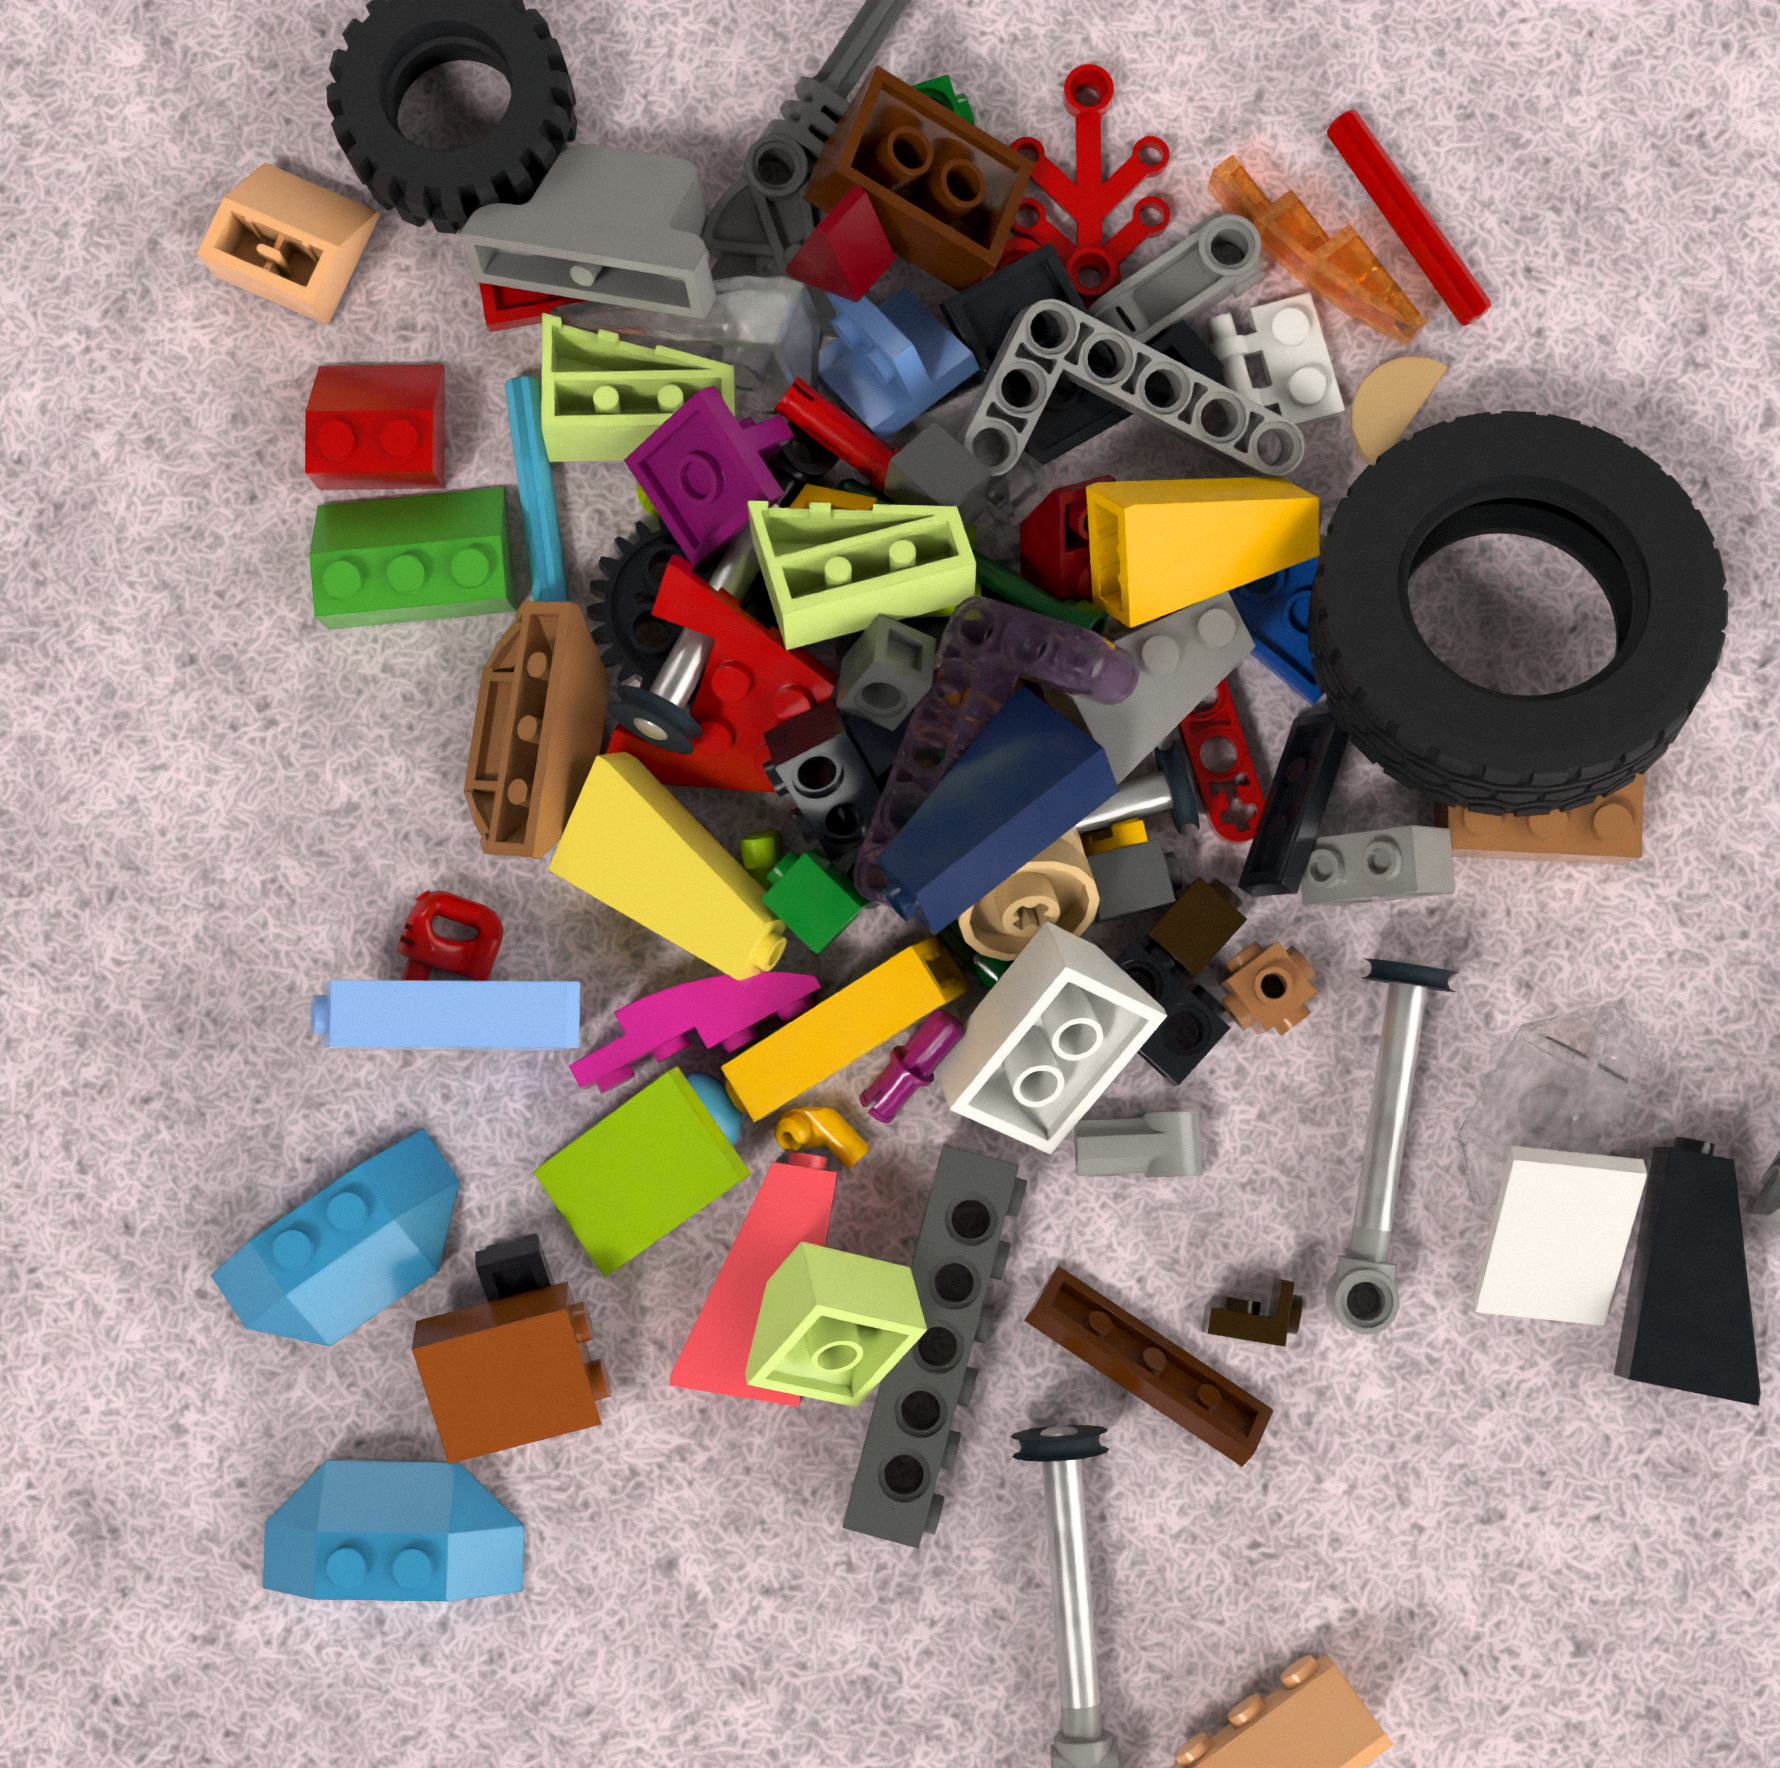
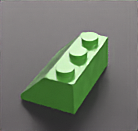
M505 487L317 506L309 553L314 617L329 630L516 612Z

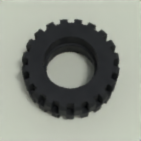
M371 0L365 5L370 14L363 23L356 18L352 19L342 33L348 48L346 51L337 49L333 52L329 70L336 83L332 82L326 87L327 106L334 117L331 126L339 145L362 185L368 187L373 198L386 210H391L395 207L403 221L420 228L424 225L425 219H429L432 221L436 231L441 233L456 234L458 222H467L473 212L485 205L494 203L522 205L521 202L535 194L557 157L567 149L566 142L575 140L577 119L573 107L576 105L573 85L558 41L552 38L544 18L536 9L526 10L523 0ZM465 60L486 64L498 70L506 77L511 89L508 108L498 125L481 140L463 148L435 150L412 143L401 133L397 122L401 101L412 83L427 70L446 62Z

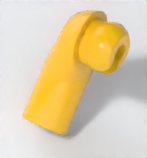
M829 1106L793 1108L781 1115L774 1129L775 1140L784 1150L793 1152L798 1151L799 1148L827 1146L848 1169L871 1149L835 1109Z

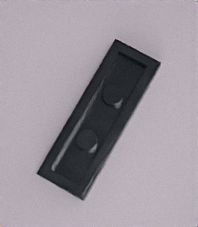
M1331 713L1300 717L1293 720L1239 879L1238 888L1252 897L1298 893L1350 736L1347 730L1342 731Z

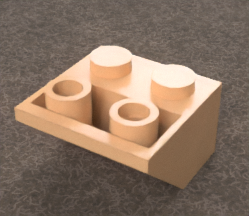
M265 162L223 197L197 255L216 278L328 326L380 214L377 210Z

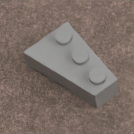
M1226 591L1188 606L1057 668L1040 686L1052 708L1104 747L1118 785L1256 646L1229 592Z

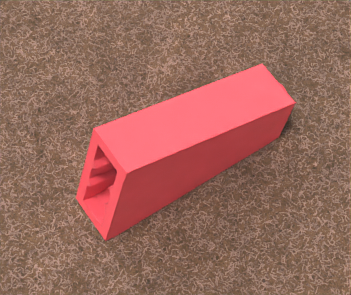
M789 1151L787 1163L772 1162L671 1372L669 1386L799 1407L802 1396L747 1385L745 1370L767 1281L801 1241L826 1247L838 1176L837 1171L825 1170L827 1157Z

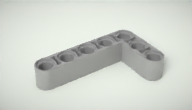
M1055 299L1041 300L1022 309L1015 317L956 438L962 446L973 454L972 444L978 432L983 429L994 431L1002 441V453L996 463L986 467L991 470L990 476L1006 473L1018 461L1059 376H1062L1252 475H1286L1296 469L1302 461L1305 451L1304 437L1300 429L1290 420L1067 303ZM1041 312L1051 315L1059 325L1060 334L1058 341L1050 349L1040 347L1031 336V322L1036 314ZM1096 342L1108 345L1115 355L1116 363L1114 370L1106 378L1096 376L1088 366V353ZM1013 370L1021 372L1026 376L1031 387L1028 401L1019 408L1007 403L1001 391L1004 377ZM1154 371L1166 376L1171 385L1170 398L1162 407L1154 406L1145 396L1144 386L1146 379ZM1210 401L1220 404L1226 413L1225 427L1217 436L1208 434L1201 424L1202 410ZM1266 430L1273 431L1281 442L1280 455L1271 465L1265 464L1257 453L1258 439Z

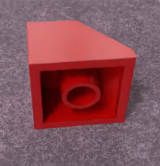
M444 364L319 366L305 411V474L318 489H445Z

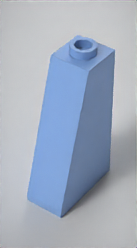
M330 980L323 983V995H313L311 1001L312 1034H322V1049L560 1051L579 1048L580 982Z

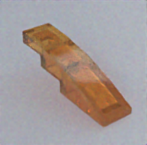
M1231 155L1213 169L1207 186L1208 191L1227 212L1232 211L1233 214L1248 219L1257 228L1261 237V248L1298 281L1350 317L1405 346L1410 345L1418 338L1427 324L1426 320L1351 224L1329 238L1292 189L1271 203L1234 155Z

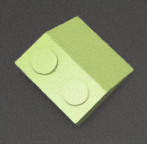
M801 1241L766 1283L745 1370L747 1385L858 1407L927 1331L910 1267Z

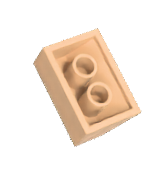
M1325 1653L1317 1660L1312 1655H1307L1291 1664L1280 1676L1284 1684L1266 1698L1262 1699L1257 1693L1238 1703L1227 1715L1231 1723L1213 1737L1209 1738L1203 1732L1189 1739L1175 1752L1174 1757L1178 1762L1170 1768H1363L1394 1744L1337 1666Z

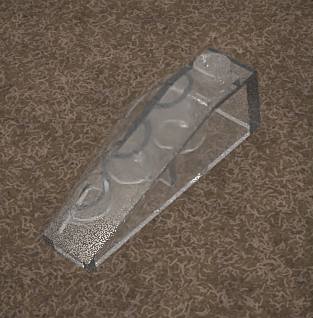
M747 275L714 280L716 300L705 320L594 301L554 306L550 315L560 317L562 324L596 334H598L599 329L617 333L621 341L653 350L656 349L657 345L732 365L734 366L736 393H739L737 406L751 411L781 415L774 411V408L797 376L818 393L820 319L805 282L795 281L784 276L764 278Z

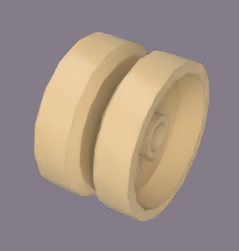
M1076 825L957 917L962 935L968 945L981 955L1003 961H1011L1018 957L1046 921L1078 937L1082 935L1095 919L1100 898Z

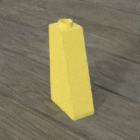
M627 752L597 755L547 870L738 981L758 975L760 972L770 971L782 956L787 940L782 936L786 924L760 900L767 891L636 757Z

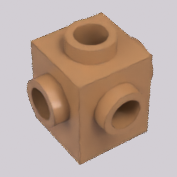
M1254 941L1225 964L1232 974L1219 983V986L1227 995L1220 1001L1230 1017L1243 1031L1251 1026L1258 1035L1274 1027L1281 1036L1311 1013L1304 1003L1318 993L1309 982L1316 974L1305 957L1294 946L1285 950L1277 941L1263 950ZM1268 974L1275 975L1283 985V992L1277 999L1268 998L1261 990L1262 979Z

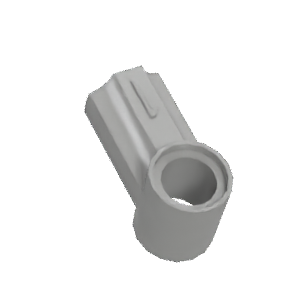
M1200 1110L1142 1113V1118L1080 1120L1074 1126L1077 1176H1118L1129 1173H1145L1147 1178L1203 1175Z

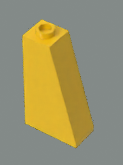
M1280 476L1096 482L1086 486L1093 604L1129 628L1320 555L1319 527L1322 516L1319 508V497Z
M937 937L911 945L721 1066L728 1079L725 1081L727 1094L739 1111L744 1114L749 1113L753 1122H756L779 1110L930 1017L934 1011L943 1009L969 993L974 987L965 973L959 969L961 966L952 952Z

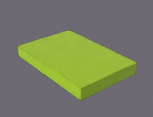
M678 1066L664 1073L533 1171L604 1278L751 1175Z

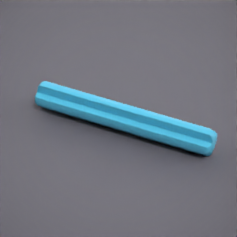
M515 377L506 381L505 391L533 600L569 602L551 462L548 460L541 429V388L536 377Z

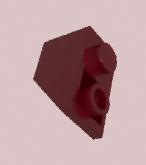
M1110 474L1052 490L1020 524V577L1063 602L1072 599L1078 603L1085 599L1093 603L1086 486L1096 482H1116V479Z

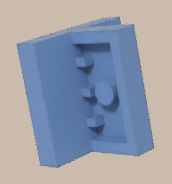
M906 287L902 288L879 307H876L865 295L856 303L825 291L837 314L830 320V323L839 337L806 361L819 383L857 422L867 428L869 432L881 441H886L980 369L973 353Z

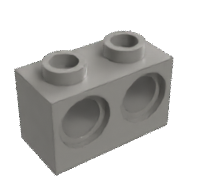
M1409 825L1315 838L1301 881L1302 904L1350 906L1455 893L1450 829Z

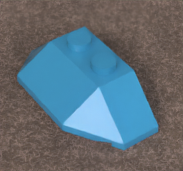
M423 1128L356 1166L249 1240L220 1266L211 1277L246 1329L329 1347L333 1346L440 1271L460 1180Z
M328 1459L265 1522L263 1588L313 1600L447 1602L522 1592L524 1524L513 1512L510 1513L460 1462L449 1464L448 1461Z

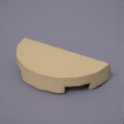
M1402 356L1379 365L1361 382L1349 408L1350 431L1356 443L1355 449L1358 455L1368 465L1375 466L1377 457L1396 444L1449 366L1428 357Z

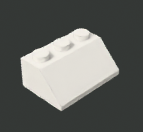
M1046 921L962 1025L964 1031L963 1038L935 1070L949 1110L1048 1154H1052L1163 1022L1167 1014L1156 1000L1100 948Z

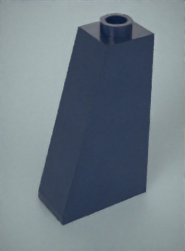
M1024 685L1010 696L877 858L889 884L883 889V894L893 910L907 922L915 917L934 935L940 932L1119 792L1104 747Z

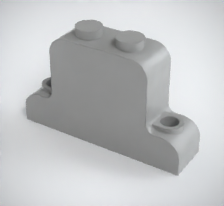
M591 144L575 145L560 153L529 202L522 205L507 203L485 205L472 213L460 232L475 282L702 320L706 319L716 300V292L709 265V252L705 247L704 241L700 238L708 218L695 164L684 158Z

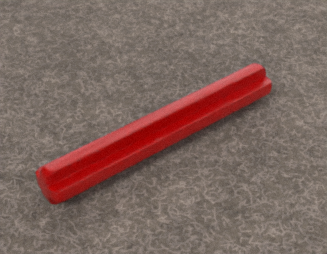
M1349 110L1338 116L1329 125L1327 130L1329 139L1461 325L1467 326L1480 319L1491 307L1490 299L1358 112Z

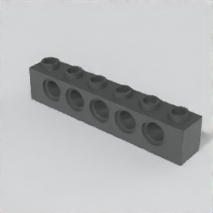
M944 1144L942 1146L910 1269L927 1330L932 1327L948 1329L956 1339V1348L952 1356L947 1360L932 1362L924 1358L920 1353L918 1340L880 1381L843 1521L844 1529L918 1549L923 1532L933 1535L936 1533L945 1496L934 1493L940 1468L952 1471L961 1438V1432L950 1430L957 1404L965 1407L969 1406L978 1369L967 1366L973 1341L983 1344L986 1342L994 1306L985 1304L983 1301L989 1278L1002 1280L1011 1243L1000 1240L1006 1215L1018 1218L1025 1194L1027 1180L1016 1177L1019 1164ZM966 1200L981 1202L989 1214V1222L986 1229L975 1237L962 1236L952 1226L951 1218L955 1207ZM951 1263H958L967 1267L973 1278L970 1291L964 1297L955 1300L943 1297L935 1287V1277L938 1271L943 1266ZM915 1391H926L936 1397L940 1409L932 1422L925 1425H916L905 1418L901 1407L904 1399L909 1394ZM899 1455H909L917 1459L923 1468V1474L918 1483L909 1488H899L891 1484L886 1477L885 1468L892 1458Z

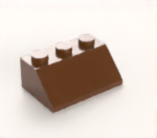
M876 65L866 77L825 142L802 199L829 214L857 183L867 192L893 253L955 290L962 292L997 267L1035 163Z

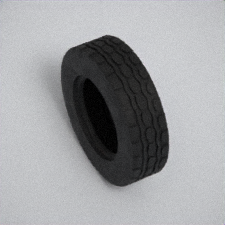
M1501 411V413L1495 414L1483 412L1456 417L1455 421L1449 423L1442 421L1415 432L1410 440L1402 439L1378 456L1376 465H1368L1348 488V497L1341 498L1331 518L1327 534L1323 539L1308 605V652L1314 654L1311 666L1319 691L1322 694L1326 693L1327 699L1325 704L1340 729L1348 731L1351 736L1350 741L1372 764L1377 762L1384 768L1383 773L1408 789L1412 790L1415 788L1418 791L1424 792V797L1453 808L1458 805L1467 807L1468 812L1502 816L1503 813H1513L1515 817L1549 815L1551 810L1559 809L1560 812H1565L1594 803L1599 795L1606 798L1632 783L1636 778L1635 774H1644L1666 753L1669 748L1668 746L1674 743L1713 677L1712 672L1715 671L1726 638L1722 630H1725L1728 624V592L1723 590L1727 579L1720 551L1718 548L1714 549L1713 542L1715 538L1699 509L1695 510L1692 505V498L1672 475L1667 476L1661 470V465L1635 446L1633 448L1630 447L1628 444L1623 443V439L1595 426L1591 428L1581 424V421L1557 415H1536V412ZM1500 533L1527 536L1541 540L1557 547L1577 560L1588 570L1603 590L1610 604L1615 622V656L1605 668L1587 681L1560 692L1531 696L1513 695L1481 687L1448 668L1427 646L1417 629L1411 613L1408 581L1421 564L1434 553L1468 537Z

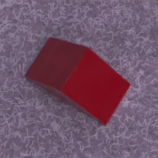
M856 183L818 224L784 270L794 280L856 303L896 260L868 194L861 186Z

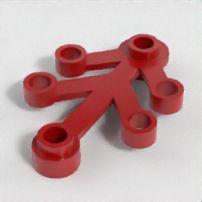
M1084 64L1073 69L1065 80L1063 90V104L1067 112L1075 117L1076 185L1045 156L1044 147L1037 139L1021 137L1010 145V148L1016 152L1021 149H1030L1036 153L1038 160L1034 164L1030 179L1076 222L1077 246L1045 219L1046 213L1043 205L1031 197H1023L1021 199L1017 212L1022 209L1033 210L1038 216V222L1032 227H1022L1014 218L1010 230L1015 236L1031 239L1040 247L1050 242L1052 243L1086 309L1120 284L1121 273L1119 266L1147 238H1155L1163 234L1170 220V210L1165 201L1154 196L1145 197L1135 205L1132 220L1102 246V221L1146 178L1157 177L1164 172L1169 160V149L1167 144L1156 136H1146L1139 139L1133 147L1131 157L1101 186V117L1107 113L1111 106L1114 84L1111 76L1105 69L1093 64ZM1089 88L1098 94L1099 100L1092 106H1084L1078 102L1076 94L1082 89ZM1145 148H1153L1160 153L1162 160L1157 165L1147 166L1140 161L1138 154ZM1147 208L1156 209L1162 216V222L1157 226H1146L1140 220V212ZM1093 269L1099 273L1101 282L1093 288L1084 287L1078 281V274L1082 270Z

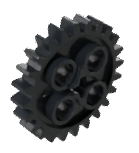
M660 515L658 531L653 533L640 520L635 523L637 540L635 544L620 536L615 538L614 548L621 559L618 561L610 557L601 556L599 569L609 580L599 579L591 580L590 593L605 602L587 606L588 619L605 623L591 632L595 645L610 644L611 646L601 656L604 667H612L620 663L623 666L617 677V686L629 685L634 680H637L641 683L640 688L647 691L653 685L684 627L651 615L654 604H638L635 601V597L637 595H646L651 600L656 601L660 584L656 583L649 573L656 564L669 562L673 554L681 556L691 563ZM730 543L710 560L695 566L692 572L706 583H709ZM760 568L739 608L768 630L774 626L780 631L778 624L775 623L777 619ZM653 621L662 624L667 629L669 638L662 645L648 647L636 639L634 631L640 624ZM704 672L700 680L698 681L694 691L692 692L689 700L686 703V709L689 715L695 702Z

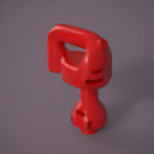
M427 890L416 898L417 903L408 915L397 945V952L408 958L401 980L428 981L432 968L435 967L474 981H487L502 943L504 931L501 919L496 912L483 904L447 891L438 890L430 892ZM435 916H441L478 930V934L474 939L470 940L444 937L433 931L432 922Z

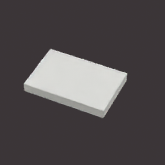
M1511 1146L1474 1291L1475 1312L1604 1326L1647 1177L1644 1159Z

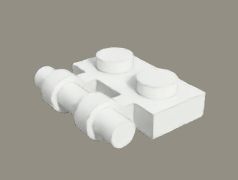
M1310 292L1250 308L1248 317L1253 333L1248 335H1237L1231 314H1222L1208 320V326L1213 339V343L1208 348L1224 365L1222 373L1227 388L1269 410L1275 408L1278 415L1290 420L1297 427L1343 415L1345 407ZM1259 355L1269 385L1261 389L1252 387L1245 359Z

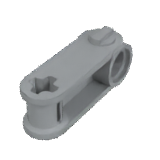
M1217 210L1191 228L1188 232L1190 236L1100 297L1087 309L1089 315L1150 347L1182 319L1189 324L1233 294L1235 298H1238L1265 279L1266 275L1263 270L1268 265V261L1261 253V237L1257 228L1248 219L1233 214L1232 211L1221 214ZM1219 244H1231L1240 250L1243 260L1235 265H1224L1213 257L1211 249Z

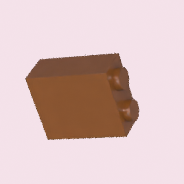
M568 1281L416 1321L412 1352L449 1464L602 1425V1399L611 1397L610 1383L603 1360H591L586 1341L594 1339L590 1314L584 1301L574 1304Z

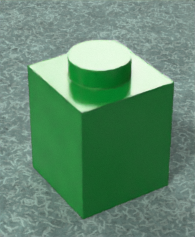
M818 848L805 852L801 857L794 850L790 851L766 876V879L773 886L760 899L816 954L827 949L872 902Z

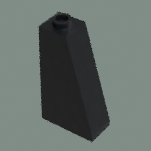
M1675 1137L1674 1148L1654 1147L1614 1375L1633 1381L1759 1406L1761 1390L1735 1161L1733 1159L1713 1156L1714 1143Z

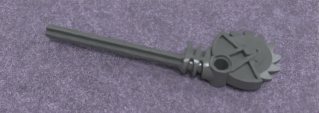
M911 0L865 1L818 74L812 78L802 76L798 79L794 89L800 101L786 100L782 103L780 112L785 120L773 119L760 138L750 147L743 166L742 178L735 182L720 197L706 222L702 240L705 243L710 258H720L711 269L714 288L717 290L730 286L725 312L728 325L731 327L736 326L747 314H750L753 331L757 340L765 349H771L775 344L778 330L796 348L807 353H812L815 349L816 343L813 331L829 337H839L830 323V320L837 314L826 292L794 280L784 270L814 229L828 215V213L802 199L821 150L850 104L847 101L848 95ZM767 161L782 163L790 173V180L782 185H771L760 177L758 167ZM868 290L864 294L874 305L878 303L879 297L875 292Z

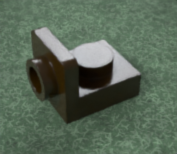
M1274 1278L1268 1316L1259 1315L1261 1302L1222 1296L1221 1308L1205 1306L1201 1331L1212 1335L1285 1347L1287 1333L1296 1335L1298 1332L1303 1299L1302 1296L1293 1294L1294 1281Z

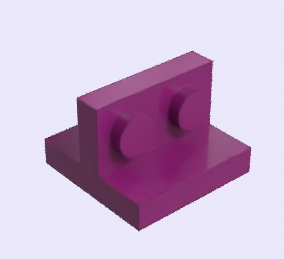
M711 386L697 391L628 455L624 462L691 564L697 566L710 560L750 526L747 501H768L769 508H771L785 496V493L765 462L795 436L781 415L757 424L752 417L737 422L715 386Z

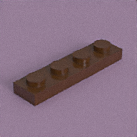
M1060 1266L1056 1267L1044 1284L1024 1321L1243 1467L1255 1454L1274 1410Z

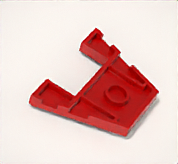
M673 554L667 563L651 615L715 639L690 716L699 723L703 734L701 737L689 739L694 747L693 753L683 755L650 744L637 737L618 722L613 731L606 754L629 753L636 757L661 784L776 793L762 762L771 758L763 733L829 700L838 675L801 647L786 650L781 632L772 626L768 630L739 608L740 600L722 587L718 591L692 572L695 566L683 557Z

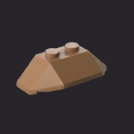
M522 601L515 613L516 621L502 635L483 667L464 795L473 822L482 837L480 844L484 854L541 859L562 838L597 755H600L611 681L582 610L578 604L573 602Z

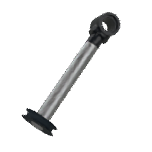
M791 421L787 425L795 437L765 462L785 493V496L771 508L790 507L806 484L816 486L819 479L828 473L840 459ZM792 441L800 442L808 448L812 457V464L801 461L795 455ZM750 526L731 541L708 583L717 591L720 587L724 588L740 600V604L761 568L752 542ZM684 627L649 691L629 685L618 686L617 694L621 701L609 703L607 708L612 717L637 737L654 746L673 753L692 754L694 747L689 739L701 737L703 731L699 723L683 709L706 669L715 639Z

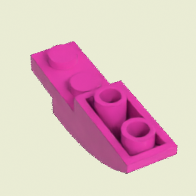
M760 972L758 975L740 981L729 975H721L679 984L643 997L614 1011L625 1035L570 1064L569 1068L581 1089H589L597 1085L601 1094H604L634 1078L635 1074L631 1065L653 1054L657 1062L661 1063L691 1047L692 1044L687 1035L696 1030L708 1050L712 1051L722 1046L726 1055L732 1054L760 1038L756 1026L777 1015L784 1025L817 1006L812 996L823 991L817 978L813 975L787 972Z

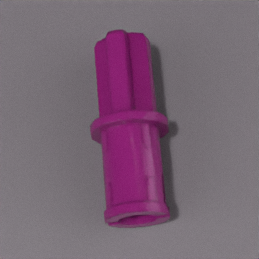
M944 1009L936 1010L905 1046L898 1045L890 1052L891 1062L872 1084L859 1095L863 1108L868 1107L872 1101L876 1102L868 1111L873 1118L883 1123L892 1122L896 1113L920 1086L927 1087L934 1081L933 1071L963 1038L964 1031L960 1020Z

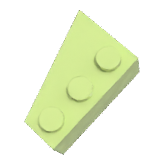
M542 313L541 429L549 462L624 461L628 455L697 391L711 386H715L737 420L734 366L657 345L656 349L653 350L621 341L617 333L599 329L598 334L564 325L560 317Z
M747 501L752 542L786 650L865 630L878 614L898 621L975 600L976 561L957 506L873 504V511L833 510L831 509V503L810 502V509L769 508L768 501Z

